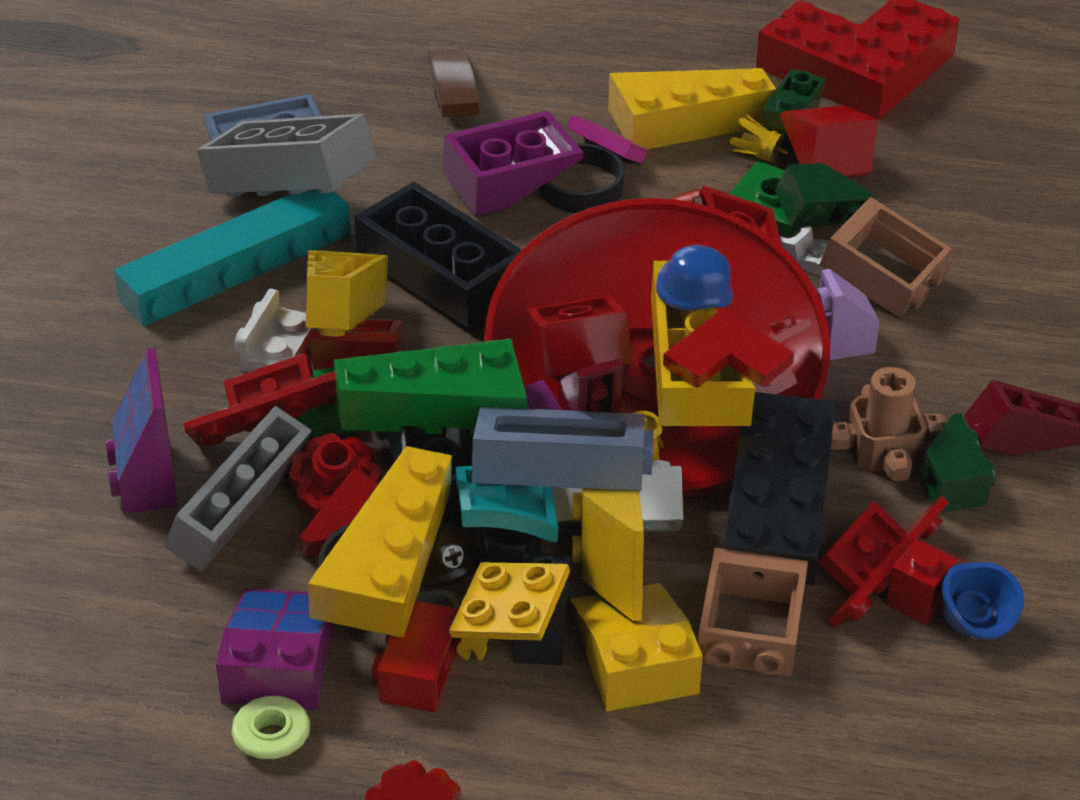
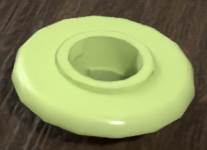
M267 695L253 699L241 707L233 719L231 734L235 745L245 754L258 759H277L292 754L304 744L309 736L311 722L306 710L295 700L284 696ZM269 725L283 727L281 731L275 734L259 732L262 728Z

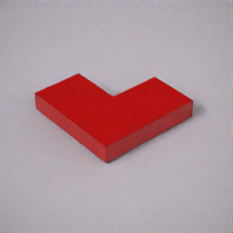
M723 308L666 351L663 356V365L697 388L727 365H730L764 388L793 364L795 353L734 313Z

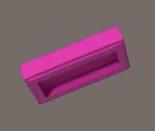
M576 115L571 116L566 126L567 129L643 164L648 153L644 147Z

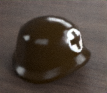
M443 515L420 587H437L453 583L467 577L478 568L481 562V554L473 544L467 528L462 526V522L459 519Z

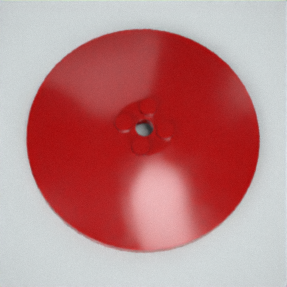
M644 198L610 202L588 208L552 225L525 246L507 267L494 291L486 317L484 342L511 339L524 387L543 379L558 401L559 381H554L553 377L546 378L539 367L526 308L611 295L627 311L633 363L623 365L619 413L649 411L659 417L658 404L654 405L651 396L657 393L656 368H651L644 363L647 357L655 356L651 306L654 261H669L680 248L691 245H704L719 251L725 256L731 268L733 300L727 307H715L717 312L726 308L766 335L772 333L769 325L793 314L795 320L811 318L813 326L780 343L795 353L794 361L790 368L797 384L780 392L778 395L822 399L830 365V335L824 308L812 282L795 259L774 239L750 223L716 208L676 199ZM662 426L663 431L660 437L664 448H661L658 441L659 459L670 462V466H681L683 499L705 496L732 487L741 426Z

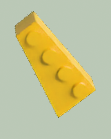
M763 68L609 73L608 110L623 137L647 150L748 131L739 124V118L747 119V115L761 125L763 107L776 91V88Z
M308 250L306 328H319V334L324 336L345 335V330L349 331L355 328L357 324L364 322L367 317L374 315V312L386 305L388 255Z
M654 261L651 306L659 426H751L755 386L751 379L730 365H727L697 388L663 365L664 353L715 315L717 310L716 308L684 311L664 303L656 292V283L661 268L668 261Z
M405 447L308 582L309 618L404 638L451 492L452 455Z

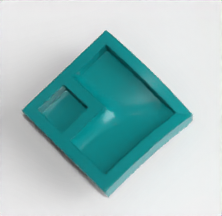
M472 466L456 467V485L463 527L509 529L531 534L549 542H558V526L552 487L472 483Z

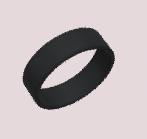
M576 143L583 151V158L575 164L601 167L612 173L616 180L611 185L592 192L568 191L555 186L550 181L539 188L544 200L553 207L566 212L578 213L591 207L616 202L621 198L624 189V165L618 155L605 147L588 143Z

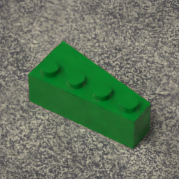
M511 339L334 360L336 398L342 430L401 432L404 426H413L425 430V434H443V428L470 429V436H474L480 406L527 409V397Z

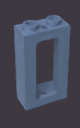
M480 406L473 436L472 483L642 491V475H652L653 430H644L645 414Z

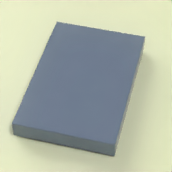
M312 94L203 115L204 125L210 141L242 121L322 116Z

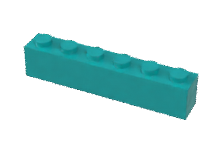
M309 189L300 194L287 195L114 269L118 300L144 327L308 254V250H318L350 236L349 204L335 191L319 193L318 189Z

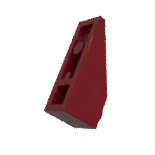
M617 358L579 369L559 381L558 403L562 410L619 413L623 374L621 359Z
M993 379L963 416L970 430L974 429L976 431L980 448L988 452L997 451L1009 455H1018L1080 445L1079 403Z

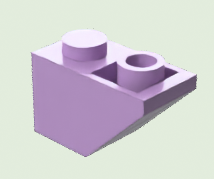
M831 269L822 270L820 288L815 290L822 302L828 322L830 360L875 353L880 321L867 296Z

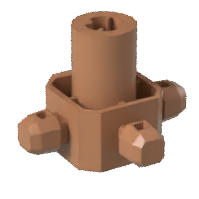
M898 367L880 368L873 373L870 384L863 387L861 395L851 403L848 424L846 422L834 423L831 449L848 450L851 447L858 467L869 472L885 471L892 480L905 481L910 478L912 468L921 460L924 439L925 442L934 441L946 425L947 419L941 414L921 415L914 398L916 384L912 374Z

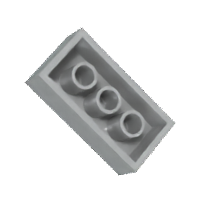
M365 114L242 121L196 150L210 194L227 193L228 197L240 196L247 192H257L258 196H265L287 190L290 195L300 194L309 189H318L319 193H330L342 187L341 182L347 178L363 173V167L377 158Z

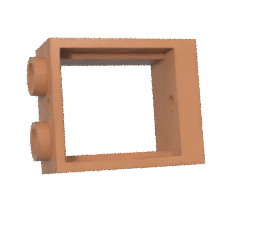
M870 197L830 238L819 266L825 270L831 269L864 293L869 299L901 318L911 306L916 309L920 307L930 291V285L937 287L942 282L950 268L945 262L952 248ZM869 238L921 273L909 284L856 249Z
M714 548L698 635V645L703 656L702 664L761 672L767 675L775 674L792 677L808 561ZM754 572H761V573H763V574H762V575H758V574H756V573H754ZM721 595L790 604L785 638L715 628Z

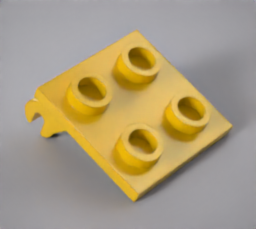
M480 562L449 630L452 638H461L457 646L458 654L463 659L469 660L472 653L471 650H473L477 659L481 661L487 651L486 645L489 639L541 641L570 573L568 564Z

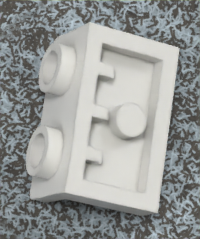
M270 288L262 301H258L255 304L252 316L245 328L242 327L237 332L235 351L239 352L241 371L250 372L303 354L310 345L309 331L312 328H306V313L281 308L278 290Z

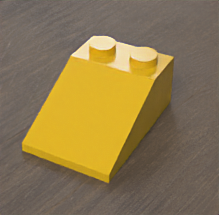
M582 488V492H573V520H581V535H572V563H581L582 581L632 621H642L644 528L640 492Z
M660 583L643 586L642 621H632L600 594L570 599L569 605L606 712L700 694L703 657L688 618Z

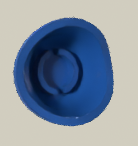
M691 245L680 248L664 264L658 274L656 292L659 298L667 305L684 311L729 306L733 300L734 293L731 287V268L728 259L719 251L704 245Z
M988 562L958 564L947 572L943 580L942 613L947 624L958 634L968 638L983 640L999 638L1014 627L1022 614L1024 607L1023 589L1016 577L1000 565Z

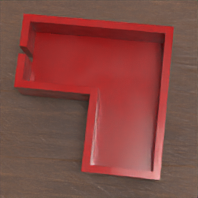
M798 0L781 13L780 18L776 17L758 32L756 68H763L766 73L784 80L791 69L807 71L812 75L826 78L822 97L872 116L879 121L955 54L960 18L946 13L943 9L933 8L916 0H889L859 25L845 19L841 15L832 14L815 7L809 2Z

